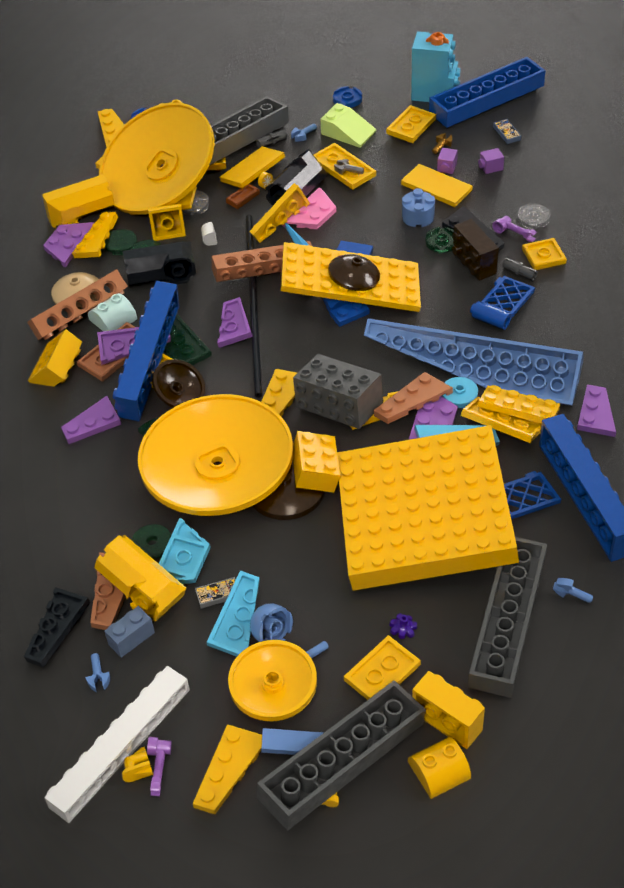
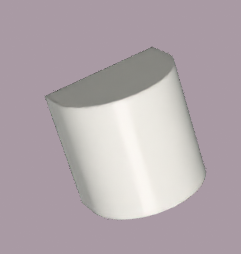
M205 223L201 227L204 244L208 246L217 245L213 223Z

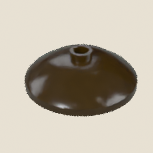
M340 255L332 259L328 267L331 279L339 286L349 290L366 291L374 288L379 283L380 272L377 266L369 259L360 255Z
M177 359L166 360L159 364L153 373L152 385L154 391L170 407L174 408L181 403L205 395V382L202 375L194 366L185 361Z

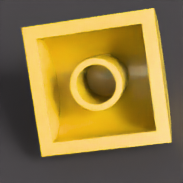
M181 203L148 208L153 241L186 236Z
M451 737L408 757L410 767L430 799L471 779L468 761L460 746Z

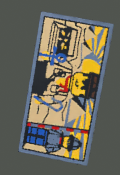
M508 119L493 123V128L507 144L521 140L520 133Z

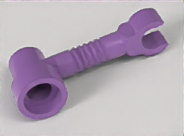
M509 216L499 218L492 224L493 230L496 233H502L509 229L523 235L528 242H533L536 239L532 237L537 233L535 230L524 229L511 223Z
M149 737L147 744V755L156 756L150 796H160L165 754H171L172 741L158 740V737Z

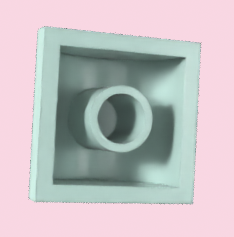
M120 293L112 295L111 298L98 304V306L88 312L89 320L102 331L117 330L126 322L131 324L137 320L132 304Z

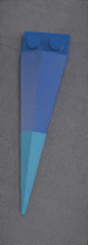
M287 223L285 224V228L295 244L309 245ZM323 298L330 316L339 327L370 313V309L366 304Z

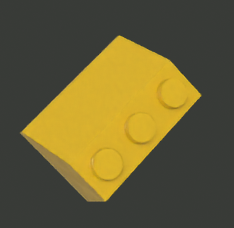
M67 329L58 334L46 344L28 382L53 387L60 382H65L68 378L67 372L75 363L73 361L74 358L81 351L82 341Z

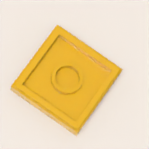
M554 238L522 245L525 256L535 270L566 264L567 259Z

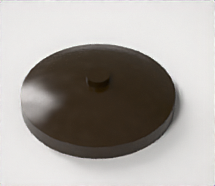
M292 460L290 470L283 482L274 492L253 505V507L260 514L272 519L293 520L315 510L323 500L325 491L296 488Z

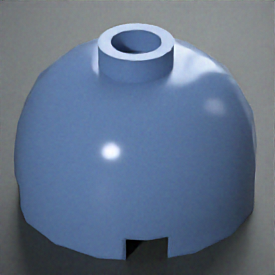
M274 603L258 607L250 620L251 633L258 642L266 640L285 641L286 639L282 638L287 632L290 634L293 625L292 614L286 608Z

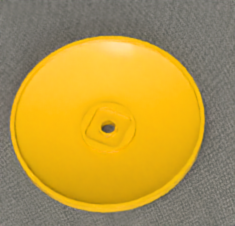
M184 103L160 104L144 110L130 119L109 142L102 156L99 168V175L103 174L109 183L108 189L112 191L113 206L125 213L141 215L149 214L148 208L173 205L184 198L200 182L212 160L215 146L212 126L201 111Z
M219 394L203 396L175 406L151 425L139 447L138 467L145 487L163 505L182 513L198 516L230 514L259 503L278 488L287 476L292 464L293 441L285 420L268 405L239 395ZM215 462H221L219 465H214Z

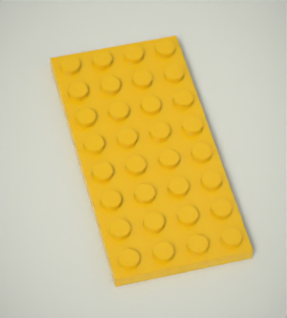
M286 242L283 244L282 292L415 312L420 311L418 263ZM344 254L363 256L372 261L379 269V283L374 288L366 291H353L336 284L329 276V264L332 259Z

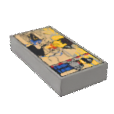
M235 577L195 588L200 608L226 602L236 580Z

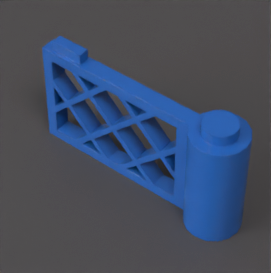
M503 276V278L499 277L495 281V287L481 302L478 301L472 305L470 313H472V318L505 330L512 317L535 292V287ZM504 283L510 284L512 286L504 287ZM519 290H526L528 292L520 293ZM509 291H515L514 294H508ZM496 293H504V295H496ZM519 298V300H520V301L512 302L511 299ZM501 300L508 301L507 303H500ZM494 301L496 302V304H492V305L488 303V302H494ZM509 307H511L512 310H511V311H507V310H504L503 308H509Z
M533 471L525 474L523 478L504 484L505 492L509 494L507 498L508 505L519 508L517 511L510 512L511 520L561 503V498L541 472ZM539 479L542 487L533 485L531 482ZM521 486L526 488V491L524 493L514 490V487ZM528 490L540 492L539 497L528 494ZM542 493L551 495L553 499L547 500L541 498ZM511 495L523 498L522 502L511 500ZM528 499L535 501L536 504L531 506L524 504V501Z

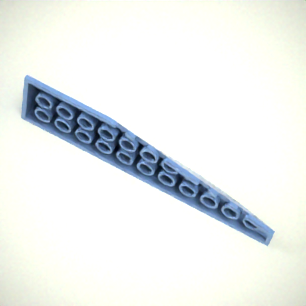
M369 318L367 319L364 336L458 377L468 378L481 387L487 388L488 385H496L501 389L515 390L520 394L535 395L540 399H551L556 403L573 406L584 359L582 351Z

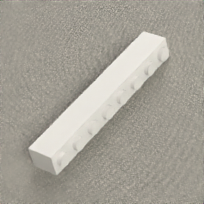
M166 666L163 671L158 672L152 683L142 689L139 697L133 703L127 705L124 713L118 719H115L110 724L109 729L95 740L94 745L80 756L78 762L64 773L63 778L57 785L52 786L48 790L44 798L49 809L70 823L122 766L124 759L141 745L190 691L187 678L169 666Z

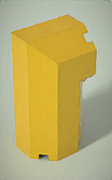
M102 174L42 194L51 226L56 228L59 225L79 223V218L82 219L84 216L113 207V194L108 189L109 183L105 176Z
M121 535L117 536L105 547L104 551L106 553L104 557L99 555L96 559L94 568L124 593L127 599L131 598L133 601L130 603L131 608L135 609L139 606L155 622L184 596L187 589L126 535H123V537Z

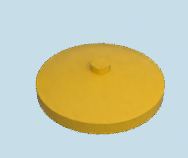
M266 640L247 647L236 657L229 671L228 685L233 702L243 713L262 721H280L295 716L311 702L317 687V674L311 657L301 647L287 641Z

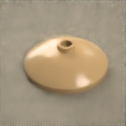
M83 272L65 275L54 284L51 291L52 299L55 304H58L99 279L94 275ZM90 294L91 300L96 301L95 295ZM76 302V307L82 309V305Z

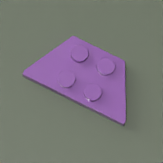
M94 222L59 225L43 245L44 250L51 254L55 260H59L63 267H66L74 257L72 252L75 250L76 245L82 241L84 235L89 232Z
M442 396L435 402L429 401L423 404V407L417 411L408 440L417 438L414 429L415 425H454L458 406Z

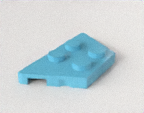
M179 518L159 564L180 583H196L210 551V544L204 538H201L193 528L191 529L182 518Z

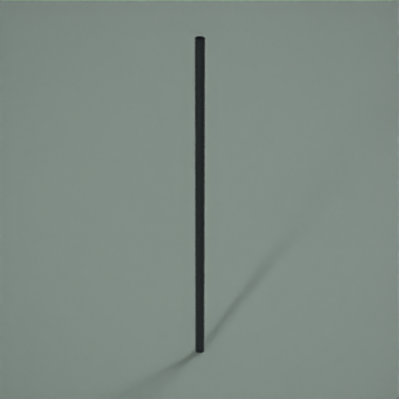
M251 215L246 216L247 250L254 249L253 236L249 232L253 228ZM256 276L249 277L251 331L253 336L255 397L260 398L262 397Z

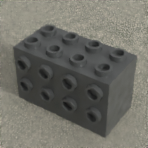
M317 354L293 377L297 408L358 429L374 414V410L383 404L382 376L380 373L321 354Z

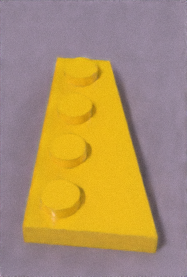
M113 109L97 111L106 148L114 135L124 125Z
M294 183L249 232L255 240L261 243L276 231L278 225H284L288 222L287 218L291 215H297L300 212L299 209L303 206L307 207L310 202L299 186Z
M103 212L89 232L84 235L82 241L76 245L75 250L72 252L74 258L101 256V249H104L106 245L105 240L110 237L109 231L114 228L118 219L116 212Z

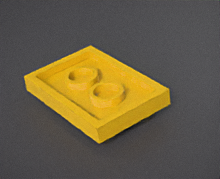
M410 105L386 129V134L414 143L436 120V114Z
M388 635L344 675V681L368 700L394 680L400 685L421 665V660Z

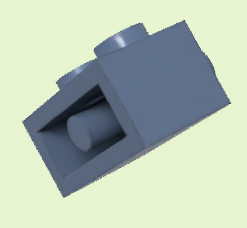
M139 606L128 611L124 617L116 623H112L105 630L108 645L121 658L155 633L152 619Z

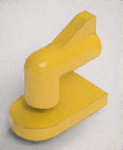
M145 746L124 759L125 769L122 772V778L125 782H133L153 775Z

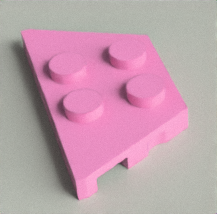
M319 187L307 198L310 204L307 207H301L297 215H291L287 218L288 222L286 223L296 224L297 228L318 229L336 213V206Z

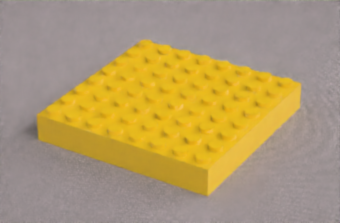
M491 425L337 452L348 576L353 591L519 563L517 544Z

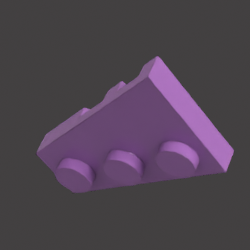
M238 297L223 302L222 324L219 328L220 337L217 341L219 348L253 337L241 298Z
M587 384L577 430L612 437L616 436L606 388Z
M105 396L63 425L61 429L68 444L121 425V422L108 396Z

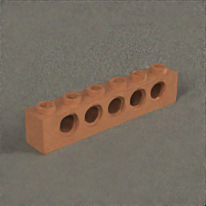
M283 245L213 255L211 269L216 282L282 272Z
M116 269L32 318L27 323L38 340L41 338L46 340L54 335L53 331L58 329L60 332L68 327V322L73 321L75 323L82 319V314L85 312L88 314L95 306L108 300L112 295L117 293L124 294L123 290L128 286ZM104 286L109 287L110 293L104 290ZM90 294L95 295L96 301L91 300ZM76 302L82 305V310L76 307ZM62 310L67 312L68 318L62 316ZM47 319L53 321V327L47 324Z

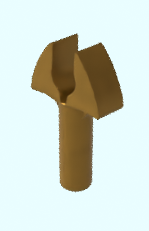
M446 133L436 136L438 144L432 149V153L437 154L444 145L451 147L452 135L447 139Z

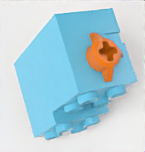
M417 31L412 47L411 101L429 102V97L460 85L458 77H460L461 68H458V61H455V54H453L456 46V41H453V34H443L441 32L430 34L429 32Z

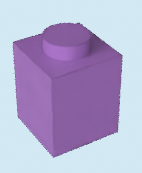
M441 149L437 162L438 172L453 174L457 164L458 150Z
M498 148L480 152L479 167L483 169L485 174L501 171L504 168V156Z

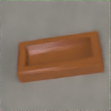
M248 184L227 197L226 203L239 209L259 195L260 189Z

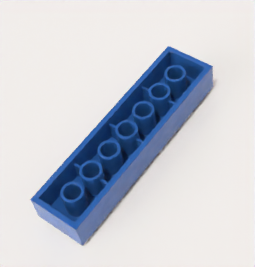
M522 58L429 97V112L435 113L436 119L446 128L543 87L546 70L530 58Z
M156 281L154 287L150 289V299L145 303V313L141 315L140 327L135 331L134 344L130 345V355L124 361V371L119 375L118 388H115L113 392L115 409L119 418L140 421L152 387L153 373L160 364L179 309L177 284Z
M564 414L542 420L539 441L541 450L609 560L612 562L624 558V506L619 500L618 493L613 491L608 478L602 474L599 464L593 460L590 450L585 448L580 435L576 434L571 421L567 420Z

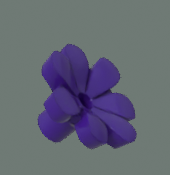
M397 614L396 619H392L389 623V626L392 627L390 630L392 635L398 634L400 639H404L406 634L409 638L414 637L413 630L417 629V623L413 621L411 616Z

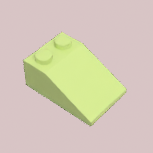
M338 103L320 119L322 135L359 148L376 132V129L354 110Z

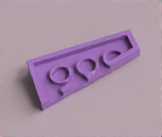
M139 327L97 332L101 365L129 356L130 345L134 344V334ZM169 335V338H168L167 343H168V342H171L170 335Z

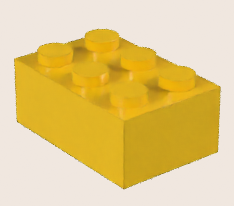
M297 431L293 443L296 488L335 492L340 478L335 436Z
M428 671L413 688L412 697L426 709L424 721L446 736L453 738L465 749H468L483 731L485 707L478 700L471 699L465 695L460 688L453 687L447 683L442 676Z

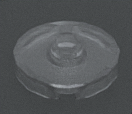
M196 190L192 208L182 210V213L195 215L194 213L201 214L205 212L209 207V197L207 194Z
M536 203L523 205L517 212L519 223L530 229H537L540 226L541 228L545 227L549 223L551 216L550 210L547 207Z

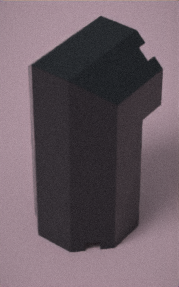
M310 149L300 154L296 160L294 159L284 168V171L265 187V191H268L266 199L273 206L294 183L299 186L306 197L328 173Z
M176 242L123 251L129 285L160 280L166 281V279L170 283L178 285L188 283L190 277L196 275L191 242Z

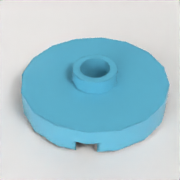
M454 377L445 381L447 385L453 387V393L448 396L444 394L442 397L457 405L458 408H465L466 405L478 397L477 385L468 378Z

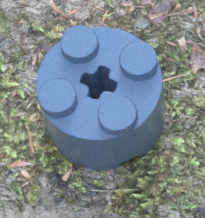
M416 188L413 192L406 194L402 198V219L405 224L411 227H416V225L425 227L434 221V196L420 188Z

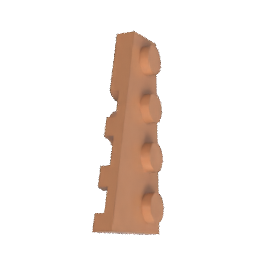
M424 372L374 410V416L389 424L408 415V411L412 409L418 410L429 401L435 402L444 394L447 396L452 394L453 387Z
M99 552V555L104 557L105 553ZM97 571V582L94 590L95 598L93 600L90 623L92 628L106 630L112 623L116 622L126 596Z

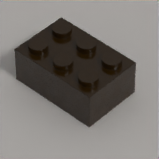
M472 219L454 225V233L452 234L453 254L457 255L462 264L479 281L496 275L499 251L496 244Z

